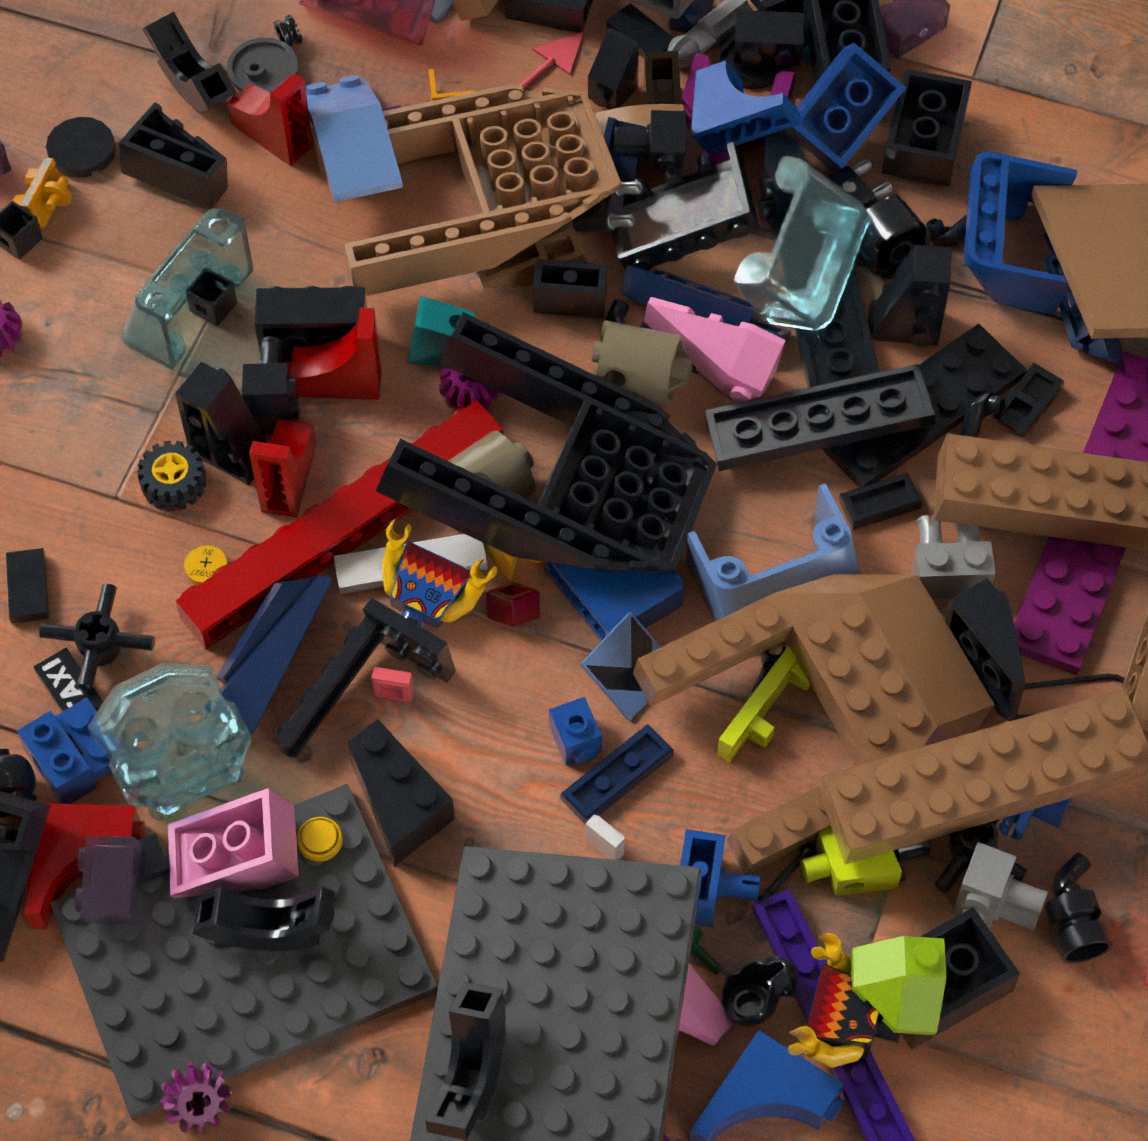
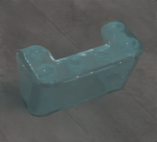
M221 208L208 210L201 215L136 294L122 331L124 344L167 368L174 369L186 352V345L183 337L169 329L167 325L187 302L185 291L206 267L233 281L236 288L244 283L254 270L245 220ZM216 281L217 286L226 289V286Z

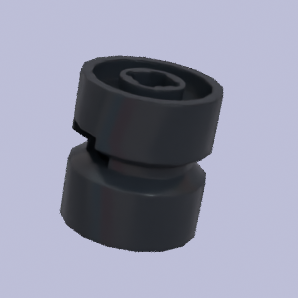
M1079 889L1066 892L1046 903L1045 911L1052 929H1058L1059 931L1055 941L1063 962L1080 963L1089 961L1105 954L1112 948L1113 944L1106 924L1103 921H1098L1102 912L1093 890Z

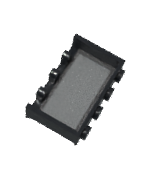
M734 142L727 144L730 160L715 165L709 155H702L697 158L699 171L683 177L678 168L669 167L664 171L667 183L652 189L644 179L633 181H639L642 184V191L640 194L624 199L621 215L632 214L635 218L634 225L632 227H617L612 232L617 258L625 270H627L628 265H632L648 271L654 266L668 261H678L685 255L699 250L711 249L721 242L744 237L750 232L761 228L758 223L744 166L745 160Z

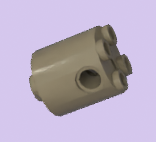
M606 320L602 326L601 341L596 340L592 354V362L598 363L597 370L593 371L594 375L652 403L666 406L671 404L677 387H688L693 359H690L683 349V335Z
M499 431L490 432L448 460L526 498L535 491V480L530 470L534 463L530 453L520 442L513 444Z

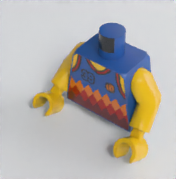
M395 519L391 521L386 529V536L389 542L386 544L381 566L384 591L390 596L391 606L401 611L402 616L421 626L422 622H425L435 628H439L443 622L452 623L472 611L485 589L484 583L496 576V566L489 571L488 576H485L480 571V565L484 558L475 562L471 569H468L410 541L404 546L403 543L412 531L411 525L409 523L406 525L404 535H398L393 530Z

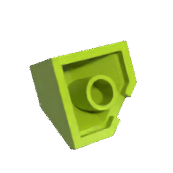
M900 936L852 948V991L863 1002L867 1000L884 1017L882 1021L894 1033L935 1036L938 1030L946 984L944 939Z

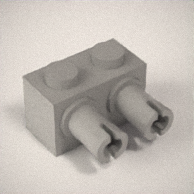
M928 515L918 518L917 525L919 527L920 544L915 546L911 565L912 575L919 576L931 598H953L987 578L993 584L996 573L992 542H980L978 526L955 523L958 542L943 543L941 521L934 520V515H932V523L929 525Z
M978 842L963 879L952 915L958 916L974 907L989 929H991L994 920L998 921L999 918L1034 931L1048 892L1013 879L1014 875L1011 872L1017 856Z

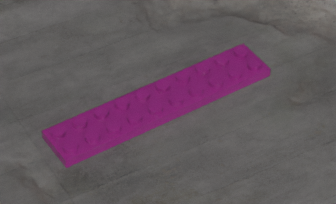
M1124 351L1122 354L1124 363L1118 364L1083 453L1148 462V359ZM1056 537L1048 538L1014 623L1020 655L1078 675L1126 547Z

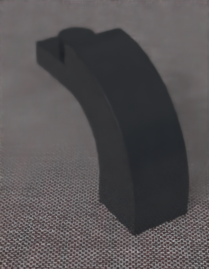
M174 11L143 28L145 35L159 57L157 62L181 97L194 109L204 112L237 93L222 65L218 63L211 66L200 56Z
M220 886L198 896L192 934L216 943L252 950L288 951L319 945L320 934L330 930V925L334 918L333 902L335 891L321 886L295 898L268 900L246 896Z
M463 982L449 1010L452 1046L448 1070L443 1085L425 1119L428 1133L467 1141L476 1120H484L494 1094L504 1048L506 1014L503 989Z

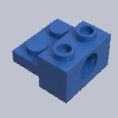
M87 697L56 716L50 710L17 730L25 752L60 804H72L97 789L96 780L129 761L127 754Z

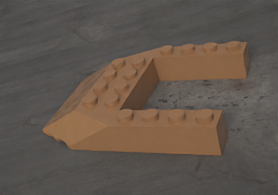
M508 84L382 111L397 164L454 151L457 152L477 214L344 243L352 286L365 287L366 296L495 268L621 188V181L586 91H560L557 88L544 87L542 92L524 90V85ZM311 127L316 159L322 180H325L327 175L315 131Z
M833 574L773 593L638 658L633 671V675L649 704L653 706L786 641L857 766L976 732L995 705L918 575ZM820 786L732 830L726 842L745 875L798 850L805 843L817 840L818 833L831 826L819 794Z

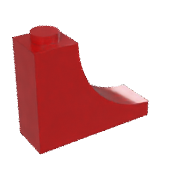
M293 73L271 93L250 83L242 91L233 95L228 102L231 125L289 166L294 164L314 146L305 82L297 74Z
M360 308L359 319L354 328L335 341L317 346L293 347L292 361H286L289 377H296L297 397L379 400L382 366L375 308Z
M278 419L269 443L252 442L249 455L261 512L290 517L298 516L317 444L314 424L298 419L290 421Z
M44 803L51 805L29 877L24 915L31 929L47 930L52 913L50 902L59 899L68 886L78 877L104 863L121 860L119 847L145 837V821H140L135 806Z

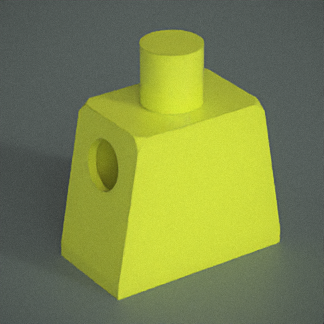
M831 826L818 833L816 844L818 855L800 860L801 870L806 882L809 883L827 877L836 896L895 889L899 886L902 874L894 851L845 864Z

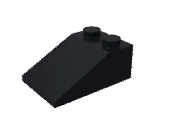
M791 128L766 135L763 178L759 179L761 200L757 201V207L762 220L768 221L771 229L772 221L812 216L817 177Z
M987 578L950 599L945 622L992 701L998 705L1005 714L1006 719L1010 722L1017 716L1026 682L1008 597L1000 588H995Z

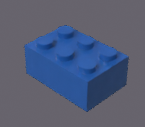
M852 43L841 50L796 109L800 112V124L790 128L798 143L830 170L843 169L906 87L859 46Z

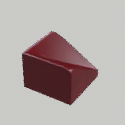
M515 582L489 590V592H486L487 617L511 627L534 620L540 615V592Z

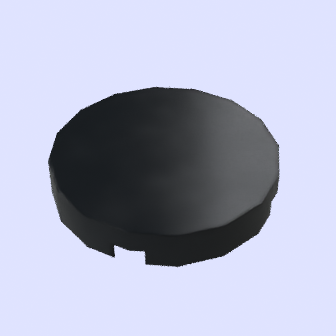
M75 117L63 121L54 127L46 143L48 157L54 159L57 170L68 177L77 178L92 176L91 172L98 169L101 172L107 168L114 158L116 149L111 129L102 121L92 117Z

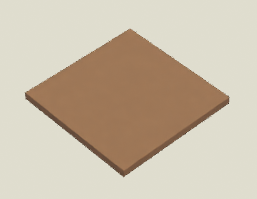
M1148 184L1034 186L1031 197L1091 339L1148 337Z

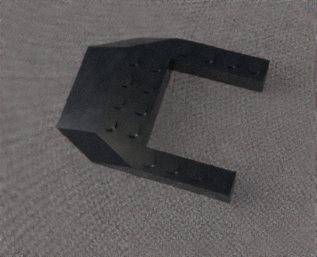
M462 312L439 363L570 426L537 503L401 438L375 491L512 557L592 569L674 574L686 546L688 533L692 530L717 463L706 452L700 450L696 446L695 441L686 432L681 434L668 421L670 415L662 407Z

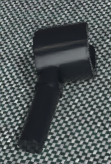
M783 647L779 655H771L769 653L770 649L762 652L761 664L763 666L753 686L752 693L786 650L785 647Z

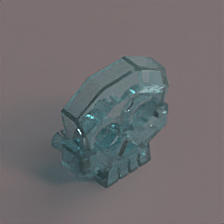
M163 662L114 686L88 725L92 738L110 759L109 767L113 778L127 804L148 807L150 816L157 821L165 820L163 814H166L169 818L173 812L226 785H235L234 781L238 780V782H241L244 777L242 764L251 744V737L248 727L236 705L223 699L212 665ZM193 715L202 716L201 719L196 722H192L189 720ZM141 741L149 742L144 748L136 747Z

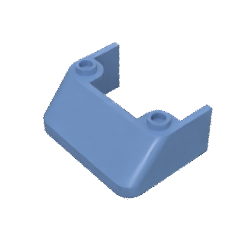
M826 483L818 487L814 515L818 524L814 528L813 542L818 551L750 575L745 564L733 556H723L710 561L696 532L688 533L686 564L715 621L773 593L833 574H861L851 530Z

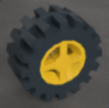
M164 441V446L162 447L158 443L153 445V452L146 450L143 454L144 460H139V470H137L143 495L150 504L154 503L155 507L162 510L163 506H166L167 511H174L176 506L183 510L186 509V503L189 502L193 505L197 502L196 495L202 497L204 493L203 487H206L207 482L205 468L198 451L195 452L191 445L188 444L184 447L181 441H176L175 445H171V441Z

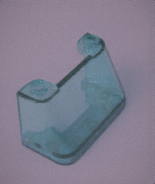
M782 156L776 171V183L782 191L792 193L794 196L772 253L756 252L748 255L741 262L733 282L764 323L807 330H819L827 326L834 317L868 227L869 214L858 199L806 161L799 158Z

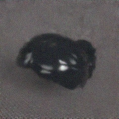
M771 956L766 958L763 963L753 960L742 969L728 973L722 989L721 1004L729 1019L736 1024L746 1027H753L766 1022L775 1012L780 997H789L794 992L798 980L796 966L786 959Z

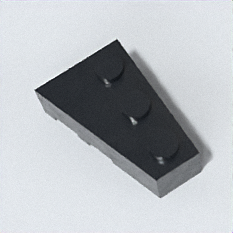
M156 102L152 104L119 141L122 174L208 209H211L228 189L227 158L199 136L193 137L184 130L183 123L178 119L172 120L162 112V107Z

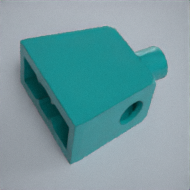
M420 296L407 363L446 367L440 364L439 361L462 312L475 317V313Z

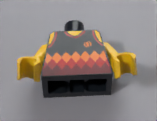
M833 933L818 935L819 940L824 942L826 950L820 946L814 947L811 950V955L816 960L828 959V965H822L807 1026H801L789 1032L790 1035L797 1037L800 1042L788 1046L789 1054L797 1056L805 1053L808 1058L829 1068H835L856 1062L860 1058L868 1057L873 1037L898 1043L900 1033H894L882 1021L884 1017L867 1000L863 1002L852 991L851 957L841 950V941L838 936Z

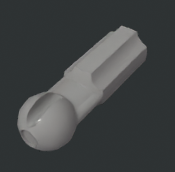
M725 0L700 19L697 25L687 33L673 38L669 43L667 51H678L679 68L692 66L696 53L703 54L710 47L718 45L735 32L736 11H753L748 0Z

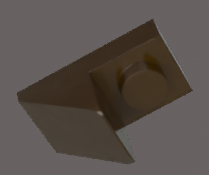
M678 51L644 52L646 105L681 104Z

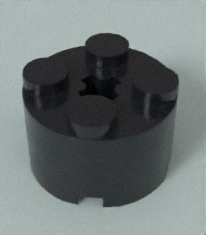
M897 194L888 196L885 200L872 205L870 208L859 209L851 219L854 225L849 234V245L876 277L880 275L883 279H893L896 276V269L915 245L930 246L931 243L930 230Z

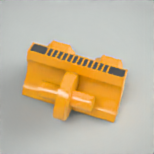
M45 158L39 169L30 168L25 176V184L28 187L26 194L15 195L12 201L35 215L40 229H44L56 206H67L70 204L72 193L67 188L69 180L57 170L56 162L53 158Z

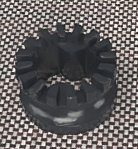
M291 15L285 16L283 22L280 20L274 21V29L280 41L288 44L290 47L292 42L296 44L302 43L300 29L295 28L298 25L297 23L295 24V20Z

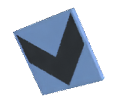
M628 612L579 665L624 717L630 721L648 702L633 675L637 659L661 648V646L632 612Z

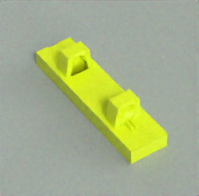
M789 646L719 738L717 755L730 763L747 739L764 748L773 738L775 727L765 721L763 717L788 683L804 691L810 688L811 685Z

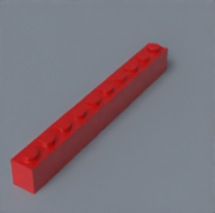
M476 400L467 407L457 409L451 418L439 426H432L427 429L422 437L411 444L448 461L492 431H499L504 435V429ZM390 458L380 465L371 466L362 477L350 485L341 486L332 497L320 505L311 506L305 511L303 516L289 525L279 527L273 536L259 545L249 547L240 558L229 565L219 567L210 578L198 586L187 588L175 600L180 619L205 649H208L251 620L275 583L294 581L318 575L335 563L334 556L352 552L386 529L391 521L395 519L396 522L413 511V509L375 491Z

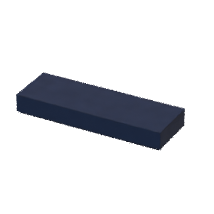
M647 724L560 793V799L586 824L594 814L596 816L601 815L673 757L674 750Z

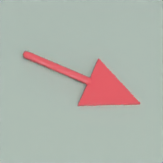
M584 31L532 48L534 52L545 58L546 61L520 85H524V89H526L552 64L571 75Z

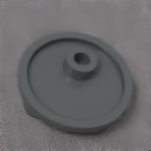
M256 38L242 43L231 53L227 62L228 77L239 91L253 83L257 87L271 93L293 73L298 75L299 68L298 58L294 50L288 44L274 38Z

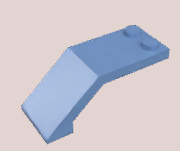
M352 75L341 78L339 80L340 83L326 86V83L319 82L308 85L306 87L309 118L315 131L330 194L334 202L403 188L402 178L380 102L366 79Z

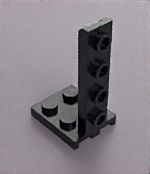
M371 597L362 609L365 618L359 626L355 625L349 630L344 640V646L338 655L332 656L327 660L322 669V676L314 687L310 686L305 690L297 711L292 717H287L279 726L275 740L281 752L290 758L299 755L380 643L385 645V650L394 658L400 661H404L407 658L417 664V670L427 678L435 680L438 677L448 683L456 669L447 642Z

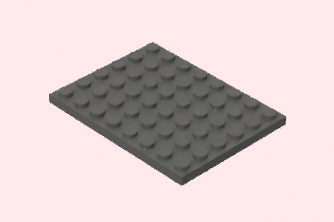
M348 784L294 805L296 839L301 825L314 817H327L339 825L343 835V844L336 856L327 861H312L301 854L297 845L298 878L266 889L238 892L259 899L284 900L295 898L321 886L335 891L333 902L334 918L330 925V930L320 934L319 945L288 951L252 950L216 943L193 935L192 929L198 896L173 898L170 896V873L132 887L128 874L125 872L50 902L132 1120L161 1108L160 1099L166 1096L161 1088L162 1083L175 1082L171 1074L173 1068L180 1070L182 1074L187 1073L186 1065L189 1061L194 1062L197 1071L200 1070L205 1062L210 1063L212 1074L222 1071L226 1077L225 1081L437 993L438 986ZM167 855L165 859L169 867V855Z
M464 846L410 1141H465L428 1133L425 1119L443 1085L448 1070L452 1046L449 1010L463 982L503 989L506 1014L504 1048L494 1094L484 1120H476L467 1141H662L702 878L700 867Z

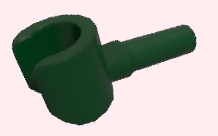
M694 925L690 954L693 953L717 975L723 967L699 945L703 932Z

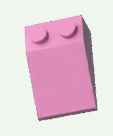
M269 788L168 824L170 896L173 898L199 896L220 886L235 892L266 889L299 877L294 805Z

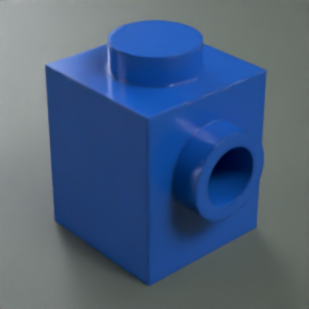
M585 697L549 709V728L565 765L574 762L586 763L594 759L597 754L602 753V734Z

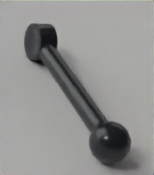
M811 843L803 844L800 849L801 853L760 894L757 901L772 896L799 867L801 859L815 855V846Z

